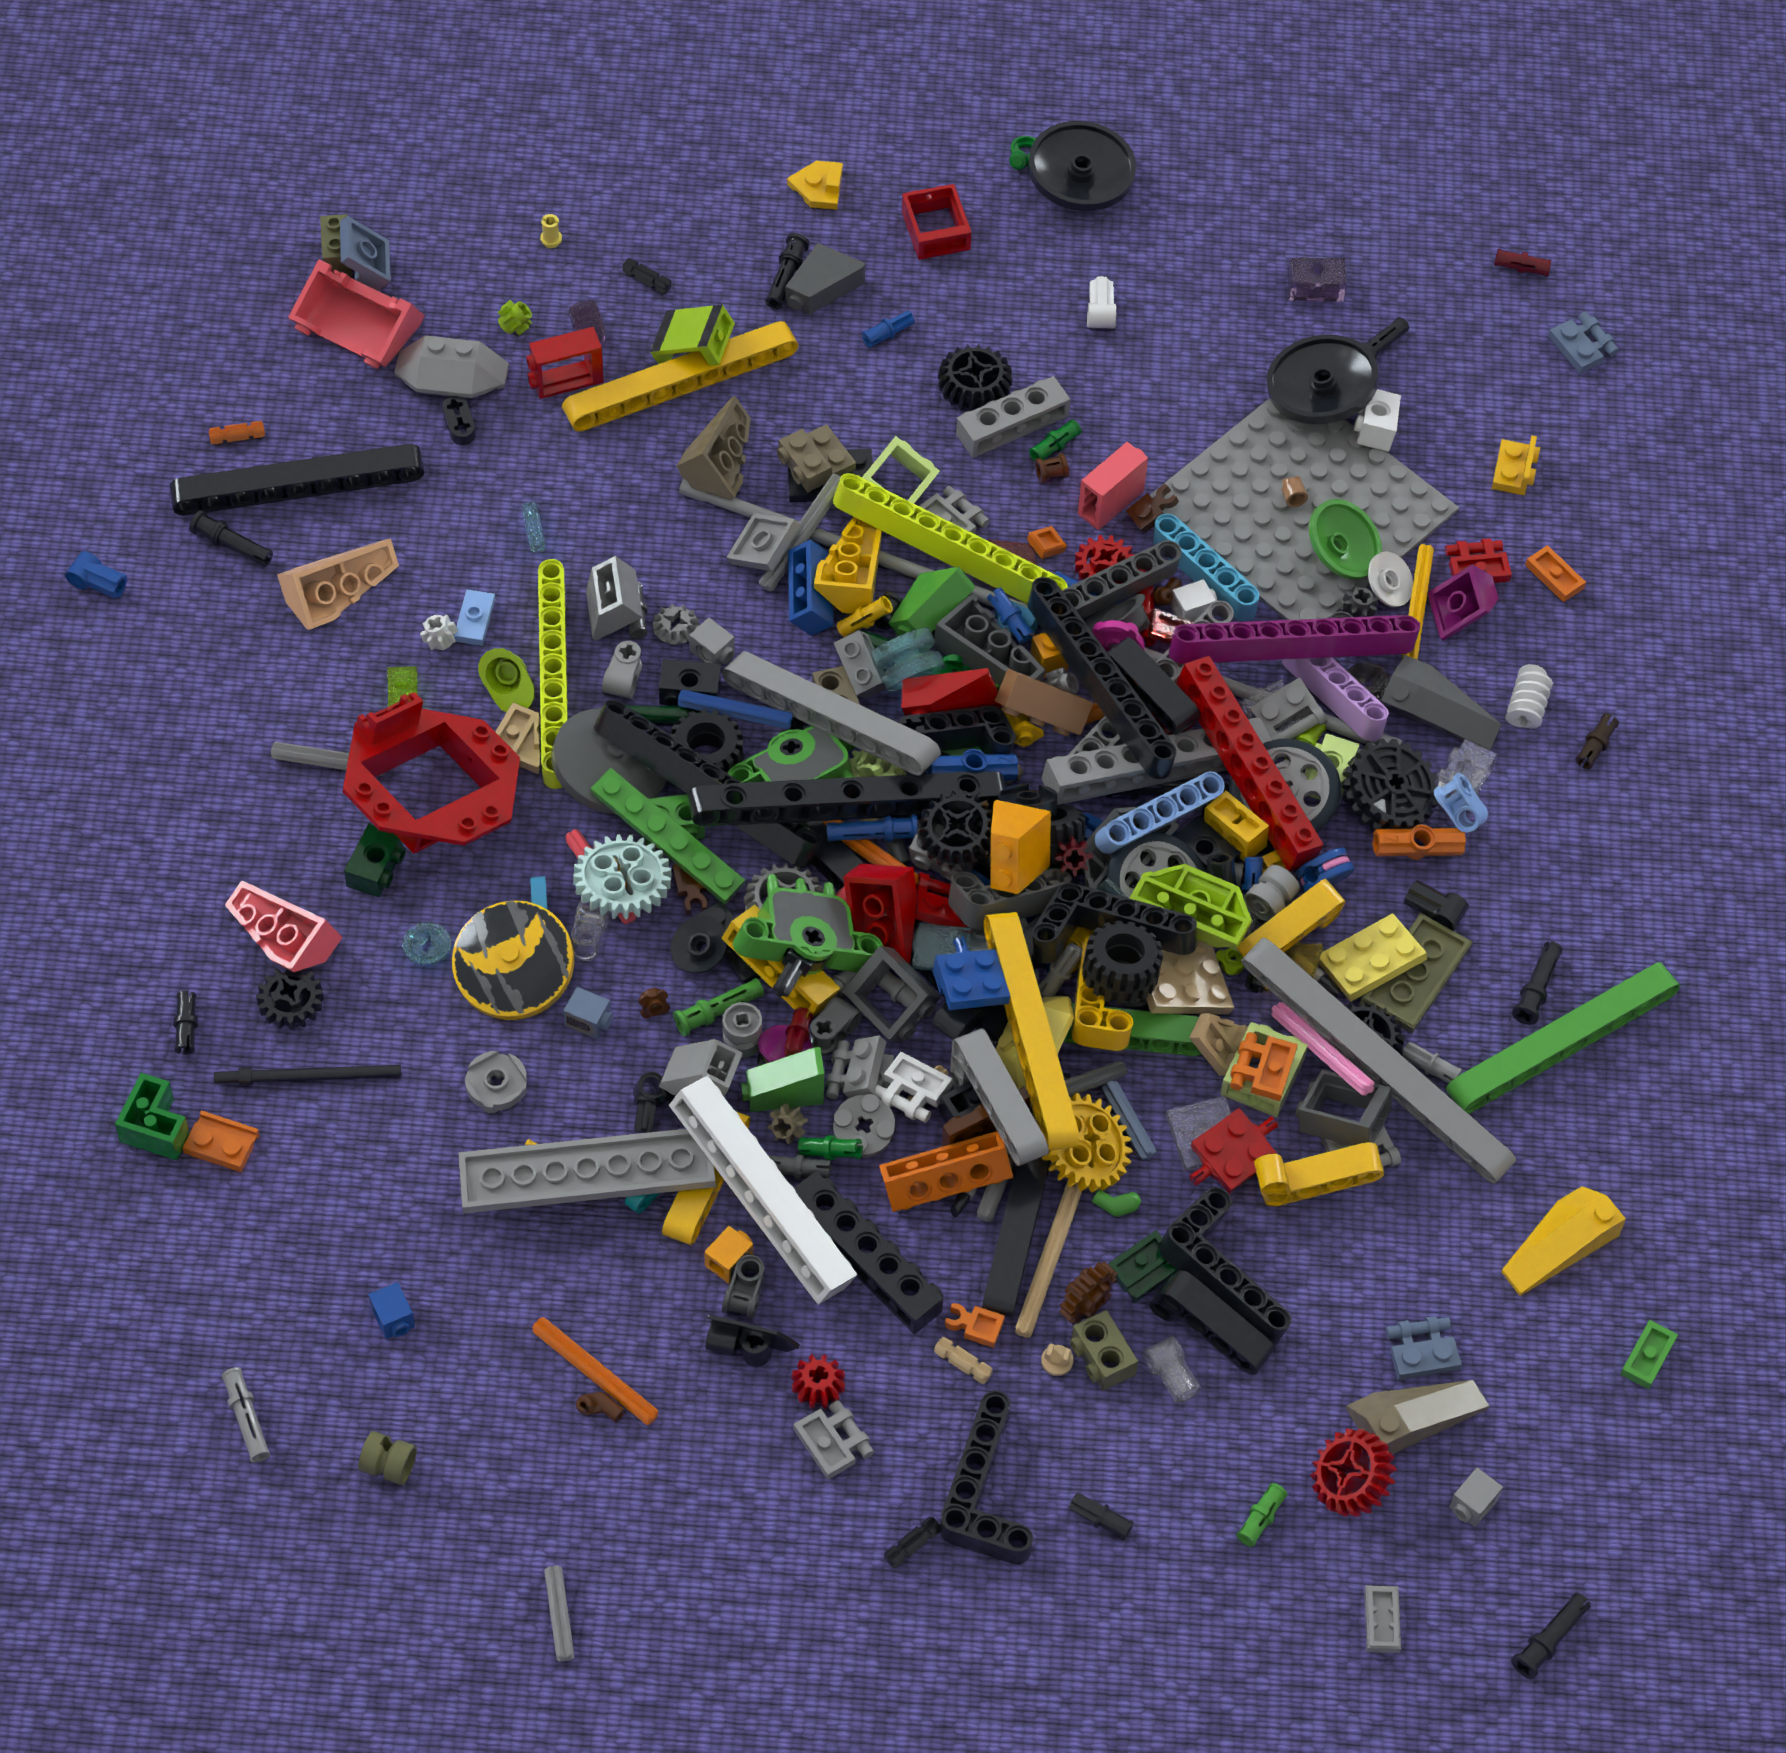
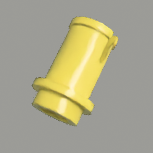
M553 214L543 216L541 220L543 232L540 236L542 244L551 249L556 248L562 241V235L559 232V219Z

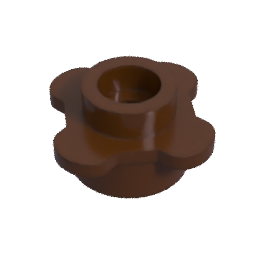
M650 988L644 991L638 1000L639 1004L642 1005L641 1016L643 1018H650L651 1016L667 1013L670 1010V1005L666 1001L668 993L658 988Z

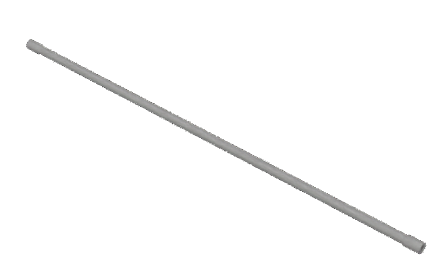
M683 479L679 488V494L701 502L711 503L749 518L752 517L753 513L790 518L738 498L729 500L693 489L685 479ZM816 527L809 540L811 539L814 542L831 547L833 544H837L841 536ZM880 551L878 565L915 579H917L920 573L935 571ZM975 585L971 593L979 599L978 602L994 607L987 597L990 593L993 596L995 594L992 591ZM1009 598L1010 601L1016 602L1022 606L1027 607V604ZM1111 644L1108 647H1114L1117 644ZM1144 647V651L1154 662L1163 655ZM1222 676L1232 694L1239 698L1257 704L1271 695V693ZM1306 709L1294 718L1302 720L1309 716L1311 712L1309 709ZM1325 714L1328 719L1324 723L1327 730L1365 744L1371 742L1358 736L1341 719ZM1384 733L1381 738H1384L1387 743H1389L1391 739H1397L1399 745H1402L1403 740L1392 737Z

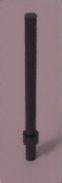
M401 1064L252 1070V1067H241L239 1071L214 1072V1084L239 1083V1086H252L254 1082L401 1077L402 1073Z

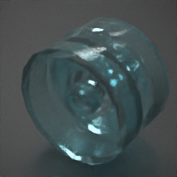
M929 628L917 629L898 636L871 652L876 667L887 669L881 678L888 692L901 690L902 681L907 678L935 675L946 667L939 651H929L935 644L934 637Z

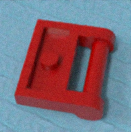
M920 872L918 875L919 882L916 885L917 903L915 919L970 935L973 929L965 925L948 904L949 898L927 892V890L949 896L951 884L932 879L929 874Z

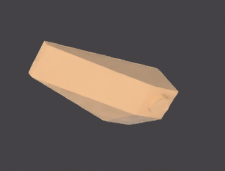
M385 539L277 574L285 602L305 628L310 630L334 621L341 615L343 610L349 605L356 603L362 594L372 586H376L394 571L399 564L391 539Z

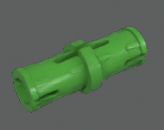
M1276 1483L1269 1484L1268 1489L1258 1504L1252 1505L1249 1510L1250 1516L1240 1531L1237 1532L1236 1536L1239 1541L1249 1547L1255 1546L1256 1541L1266 1526H1270L1275 1520L1274 1514L1288 1496L1287 1491Z

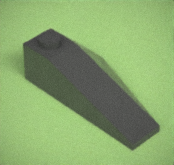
M1404 655L1392 674L1381 699V703L1392 713L1487 751H1491L1502 725L1432 665Z

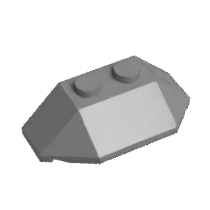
M423 336L399 351L394 373L397 378H401L405 384L416 392L474 398L489 393L496 388H504L509 363L480 341Z

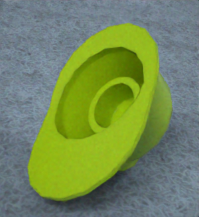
M494 648L487 651L480 658L478 672L482 683L487 688L494 702L505 712L508 711L512 703L529 708L534 699V685L527 673L524 661L504 648Z

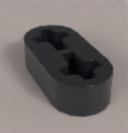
M460 396L448 397L443 402V415L450 437L458 445L470 444L474 441L476 435L475 424L468 403ZM452 408H457V410L460 412V415L455 416L454 410ZM463 425L466 433H461L458 426Z

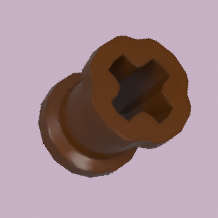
M1063 453L1058 454L1056 458L1046 460L1041 458L1035 459L1036 475L1041 484L1046 483L1047 479L1061 476L1064 479L1069 477L1068 462Z

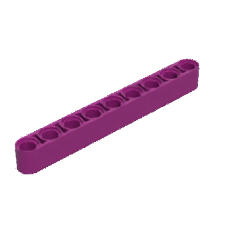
M1409 615L1183 624L1174 629L1169 657L1177 663L1185 664L1210 656L1212 661L1217 663L1408 654L1415 647L1420 623Z

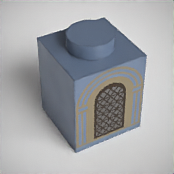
M576 987L563 1010L564 1026L595 1039H598L602 1030H608L613 1019L609 999Z

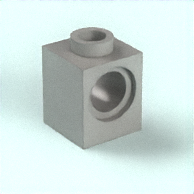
M708 618L689 634V650L704 663L727 664L735 654V639L732 634L711 618Z
M1477 1467L1454 1493L1449 1508L1453 1510L1454 1515L1459 1520L1465 1523L1469 1522L1476 1527L1499 1500L1503 1486Z

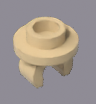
M1050 1343L1042 1354L1041 1364L1043 1369L1053 1376L1067 1374L1073 1366L1072 1351L1062 1345Z

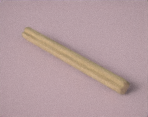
M1067 1181L1015 1327V1333L1018 1336L1029 1338L1033 1333L1082 1194L1079 1191L1078 1183L1070 1188Z

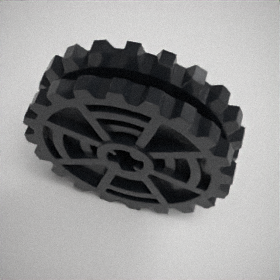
M1383 738L1378 739L1376 744L1372 741L1368 743L1364 749H1361L1356 754V757H1352L1347 763L1350 767H1346L1343 770L1342 775L1346 779L1341 782V788L1347 792L1343 795L1344 801L1350 802L1351 807L1349 811L1351 814L1359 816L1358 822L1364 825L1367 823L1370 825V831L1374 832L1376 829H1413L1415 826L1421 825L1425 818L1428 819L1434 813L1431 808H1435L1438 805L1434 795V789L1438 787L1434 782L1438 777L1435 773L1430 772L1429 769L1432 765L1429 761L1424 762L1421 759L1423 754L1419 750L1413 752L1411 745L1408 743L1399 745L1397 739H1391L1387 743Z

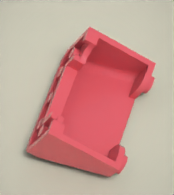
M318 259L288 316L296 324L294 329L307 336L312 332L364 357L365 360L363 362L377 370L380 366L387 367L420 327L425 315L413 304L401 298L399 300L395 297L391 298L350 278L343 272L333 270L330 264Z

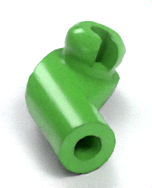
M1100 1189L1095 1194L1092 1203L1112 1216L1120 1217L1135 1212L1140 1206L1141 1199L1135 1192L1112 1197Z

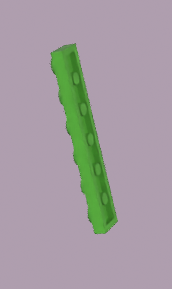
M612 768L591 787V793L650 843H654L656 848L662 850L669 859L724 905L745 885L743 877Z

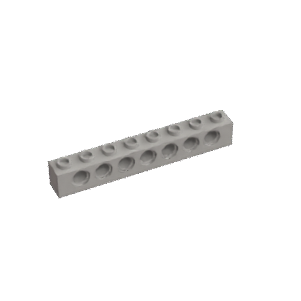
M1260 717L1248 719L1262 743L1272 741ZM1202 728L1187 730L1178 735H1167L1175 745L1177 753L1171 773L1165 779L1150 777L1126 744L1111 745L1102 749L1082 751L1077 754L1047 759L1041 779L1045 786L1057 792V805L1197 777L1210 771H1226L1227 769Z

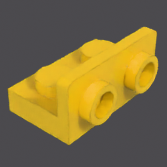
M1531 435L1529 444L1501 439L1491 489L1525 496L1527 485L1533 486L1536 469L1531 468L1532 463L1537 464L1540 447L1535 446L1537 436Z

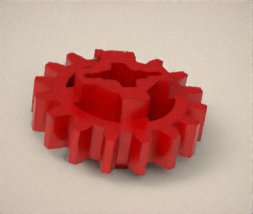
M1098 535V541L1088 538L1087 546L1080 544L1079 552L1075 554L1074 571L1079 573V581L1135 555L1132 554V547H1123V539L1114 542L1113 535H1110L1108 540H1104L1102 535ZM1114 581L1117 584H1123L1121 581Z

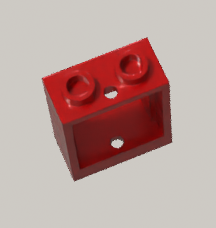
M954 184L902 193L901 212L918 260L971 250L972 232ZM949 208L955 227L920 233L914 214Z
M594 327L529 343L530 355L526 356V361L531 373H527L531 389H536L540 399L604 383L602 347ZM584 355V361L542 371V365Z

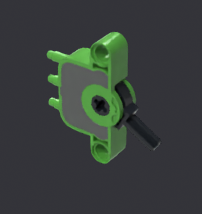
M793 717L790 729L780 731L778 735L773 737L767 749L734 765L727 773L741 783L851 778L854 776L848 751L854 749L855 746L813 726L803 729L804 722Z
M774 874L768 875V897L758 912V918L750 917L746 919L733 940V947L741 956L780 962L781 959L783 960L782 964L785 967L773 986L778 997H788L801 975L806 977V975L816 974L822 971L825 965L829 969L858 972L879 946H883L881 940L875 935L853 931L850 908L845 900L836 896L831 882H826L823 893L807 891L803 878H798L795 881V889L779 888L777 876Z

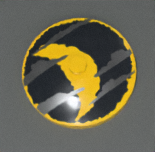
M505 901L481 910L464 925L454 944L452 971L462 995L478 1011L497 1019H525L545 1011L562 996L573 974L574 949L566 928L549 910L526 901Z

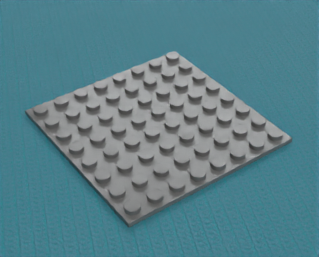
M1269 398L1164 483L1171 490L1165 495L1164 499L1175 495L1179 502L1176 506L1165 508L1162 512L1164 514H1173L1255 586L1259 591V600L1284 620L1330 618L1335 612L1341 611L1344 603L1342 599L1346 591L1353 593L1355 586L1366 589L1370 586L1368 576L1355 580L1341 577L1329 570L1316 555L1310 541L1309 521L1313 511L1320 504L1331 499H1342L1355 504L1370 517L1376 526L1382 543V552H1392L1401 558L1405 557L1457 513L1459 507L1387 451L1357 444L1358 432L1354 431V426L1345 419L1328 424L1298 422L1280 413ZM1299 476L1307 492L1308 499L1299 507H1289L1286 504L1281 489L1283 487L1282 480ZM1156 489L1152 494H1150L1151 498L1156 496V492L1158 489Z

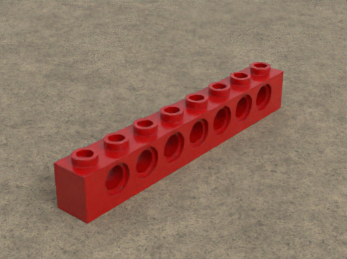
M1207 656L1185 663L1176 684L1199 709L1201 717L1198 722L1250 809L1269 825L1268 839L1286 869L1290 872L1300 868L1318 856L1324 845L1211 657Z

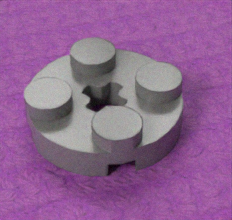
M499 1051L486 1052L476 1057L468 1067V1072L465 1076L466 1092L471 1101L477 1106L482 1107L487 1113L508 1109L516 1105L527 1093L526 1069L523 1063L512 1054L508 1053L509 1056L499 1054ZM495 1076L497 1079L503 1078L504 1080L501 1082V1085L493 1086L490 1085L491 1077Z
M874 1094L856 1095L840 1105L834 1114L833 1125L834 1136L837 1139H861L862 1144L857 1145H863L861 1157L865 1158L876 1156L889 1147L895 1131V1118L889 1106L884 1104ZM864 1119L865 1121L870 1120L872 1122L869 1126V1133H865L864 1130H856L859 1120Z

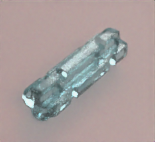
M534 501L525 502L522 505V512L530 550L532 552H542L545 549V540L537 503Z

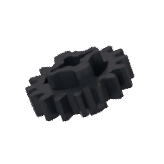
M278 968L274 969L275 976L272 978L269 975H265L266 985H258L259 994L256 995L257 1005H259L260 1015L266 1016L268 1024L276 1020L278 1029H281L284 1024H288L290 1030H294L295 1023L305 1027V1019L309 1018L314 1021L316 1019L315 1011H322L323 1009L321 1001L324 1000V994L320 980L314 979L312 971L304 975L303 970L292 972L286 969V972L281 973Z

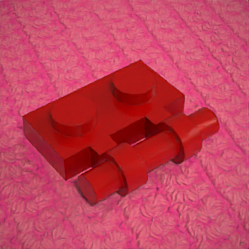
M1491 538L1481 539L1480 542L1466 543V541H1456V544L1445 545L1446 556H1457L1450 557L1449 561L1452 577L1473 564L1492 575L1494 583L1510 582L1512 573L1506 552L1495 553L1503 551L1502 540L1492 541Z

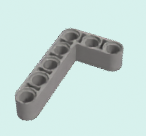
M981 1028L953 1039L950 1066L953 1086L957 1088L969 1081L971 1082L1014 1162L1021 1166L1048 1155V1145L1043 1133L985 1030Z

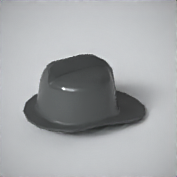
M1137 594L1123 602L1113 604L1092 614L1086 619L1085 623L1092 630L1097 622L1110 620L1130 622L1138 627V633H1140L1150 625V621L1142 606L1145 595Z

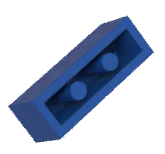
M811 539L788 550L789 621L810 636L833 626V604L814 589L817 565L821 560H825L829 552Z

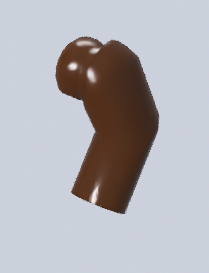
M1170 577L1164 587H1157L1153 592L1154 602L1157 605H1169L1173 598L1172 591L1182 586L1181 581L1175 577Z

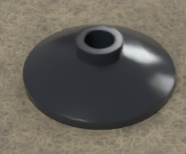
M701 915L686 920L675 931L671 941V955L674 962L682 970L689 973H704L713 969L721 962L728 949V945L721 939L726 931L725 927L711 916ZM707 944L706 948L700 952V948Z

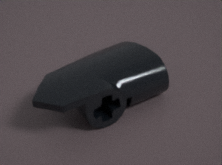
M712 1314L707 1315V1319H711V1325L707 1334L706 1350L735 1356L737 1350L741 1349L744 1361L752 1367L766 1364L771 1357L773 1349L789 1352L799 1348V1343L778 1331Z

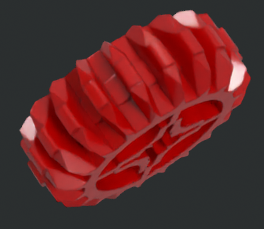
M1346 1428L1345 1434L1335 1432L1334 1441L1325 1439L1327 1446L1325 1450H1317L1320 1459L1319 1461L1312 1462L1313 1466L1317 1468V1471L1310 1474L1312 1479L1316 1481L1312 1488L1314 1492L1319 1494L1317 1498L1321 1503L1325 1504L1327 1509L1345 1517L1349 1515L1360 1517L1362 1511L1372 1513V1504L1382 1506L1380 1500L1382 1495L1390 1496L1386 1488L1388 1485L1395 1484L1394 1479L1390 1477V1474L1397 1471L1395 1466L1390 1464L1395 1457L1388 1451L1390 1447L1387 1443L1379 1439V1436L1369 1433L1364 1429L1355 1431Z

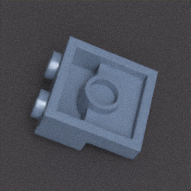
M346 216L340 221L341 263L355 271L356 281L379 291L388 285L391 278L389 240Z

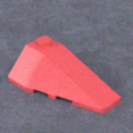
M244 881L240 882L225 904L269 959L292 972L326 962L343 938L327 920Z

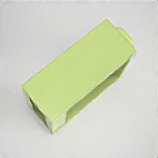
M895 436L862 478L880 486L872 479V476L891 455L923 481L907 500L915 504L940 471L934 467L930 460L923 458L914 451L907 442Z
M1251 1022L1242 1041L1245 1040L1248 1032H1252L1258 1036L1257 1044L1264 1046L1268 1036L1298 1044L1281 1101L1250 1093L1253 1084L1250 1081H1245L1241 1090H1234L1230 1087L1232 1080L1230 1073L1233 1065L1237 1064L1239 1058L1238 1050L1223 1079L1220 1095L1277 1118L1305 1060L1308 1044L1301 1042L1300 1039L1294 1036L1278 1033L1267 1025H1258Z

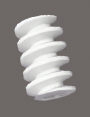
M1528 664L1519 669L1512 692L1513 695L1511 696L1505 716L1509 724L1530 729L1541 726L1542 717L1545 713L1544 708L1547 706V699L1553 686L1552 679L1547 676L1546 671L1542 667Z

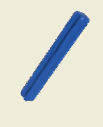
M681 690L678 697V705L683 708L697 711L707 709V713H712L713 710L719 711L721 716L727 714L730 718L786 730L790 729L793 721V714L791 712L693 691Z

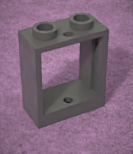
M879 946L842 990L889 1041L896 1042L910 1039L916 1032V1026L919 1022L932 1014L936 1008V1002L941 998L894 948ZM891 968L918 995L893 1026L866 999Z
M1321 1070L1316 1080L1310 1082L1304 1101L1300 1100L1297 1105L1296 1118L1299 1119V1132L1351 1146L1366 1142L1374 1143L1392 1110L1391 1087L1374 1083L1373 1092L1362 1096L1337 1073ZM1326 1099L1366 1109L1359 1122L1320 1112Z

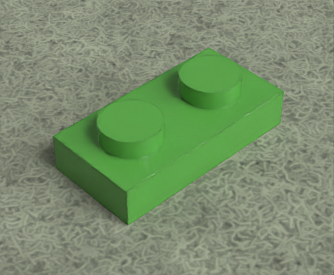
M1649 1320L1620 1375L1650 1389L1678 1334Z

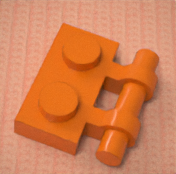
M1248 1032L1245 1040L1240 1043L1238 1048L1239 1058L1237 1064L1233 1065L1230 1073L1232 1077L1230 1087L1234 1090H1241L1243 1083L1250 1081L1253 1082L1250 1093L1281 1101L1298 1044L1268 1036L1264 1046L1257 1044L1258 1036L1255 1033ZM1252 1058L1260 1059L1258 1068L1249 1066Z

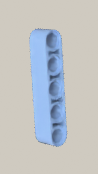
M1206 772L1112 820L1096 833V847L1103 853H1114L1135 840L1202 808L1223 793L1225 788L1223 778L1216 772ZM1203 784L1207 786L1210 793L1204 789ZM1180 796L1184 798L1186 805L1181 801ZM1157 808L1161 810L1163 817L1158 814ZM1133 820L1139 824L1140 829L1134 825ZM1109 832L1114 834L1116 841L1110 837Z

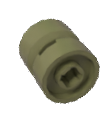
M372 1431L363 1445L358 1462V1470L375 1477L383 1474L385 1480L402 1486L408 1480L417 1455V1446L403 1440H397L393 1443L391 1436Z

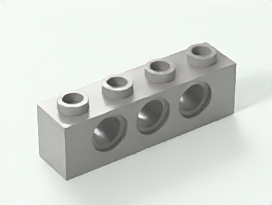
M1054 376L1045 380H1039L1029 387L1013 391L1006 397L990 401L985 406L973 411H967L957 417L956 436L971 457L975 458L1069 417L1071 399Z

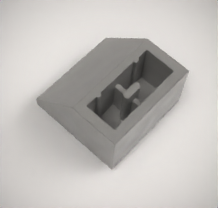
M616 556L592 567L586 588L592 639L597 641L643 618L636 570Z
M716 1039L677 1046L671 1055L659 1087L672 1095H677L681 1089L708 1075L712 1082L720 1089L722 1095L725 1096L741 1059L742 1052Z

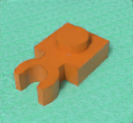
M952 1303L950 1312L957 1314L960 1318L957 1320L946 1318L945 1327L952 1331L964 1329V1339L994 1348L1004 1324L1005 1315L978 1306H974L972 1313L966 1312L962 1305Z

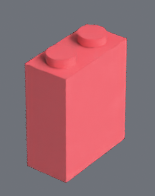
M1126 442L1081 480L1078 515L1097 530H1100L1144 492L1148 457L1145 453Z

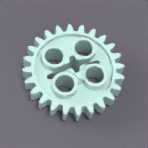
M617 834L616 841H611L606 836L605 844L602 845L595 840L594 850L588 847L584 848V855H578V864H574L573 884L576 885V895H581V902H590L591 911L599 907L601 916L610 911L612 912V919H615L618 913H622L623 917L628 919L629 912H633L637 917H640L641 909L650 913L651 904L660 906L661 898H667V889L671 888V868H669L668 858H663V851H655L654 843L644 846V838L639 839L636 843L633 842L632 835H629L626 841H622L620 834ZM614 858H616L617 861H618V863H619V869H620V871H618V864H617V862L615 861ZM625 882H627V890L630 893V895L627 893L625 889Z

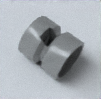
M1270 865L1258 879V884H1254L1244 895V901L1252 914L1267 922L1285 908V905L1299 892L1300 886L1296 878L1288 870L1281 866Z
M746 1002L732 1004L723 1014V1043L742 1052L741 1058L753 1056L759 1051L758 1040L762 1034V1015L760 1010Z

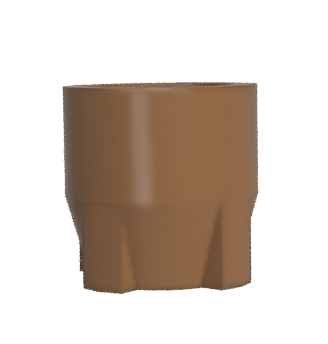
M1296 476L1282 480L1283 487L1281 489L1286 504L1289 507L1303 505L1307 501L1308 495L1301 478Z

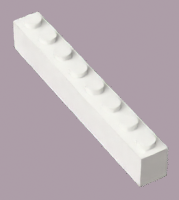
M708 1075L681 1089L669 1104L670 1108L815 1302L819 1305L844 1290L857 1276L851 1263L845 1259L832 1238L815 1219L812 1211L806 1207L797 1195L794 1187L787 1182L778 1170L775 1162L769 1158L758 1143L757 1138L751 1134L738 1113L733 1110L724 1098L720 1089L712 1082Z

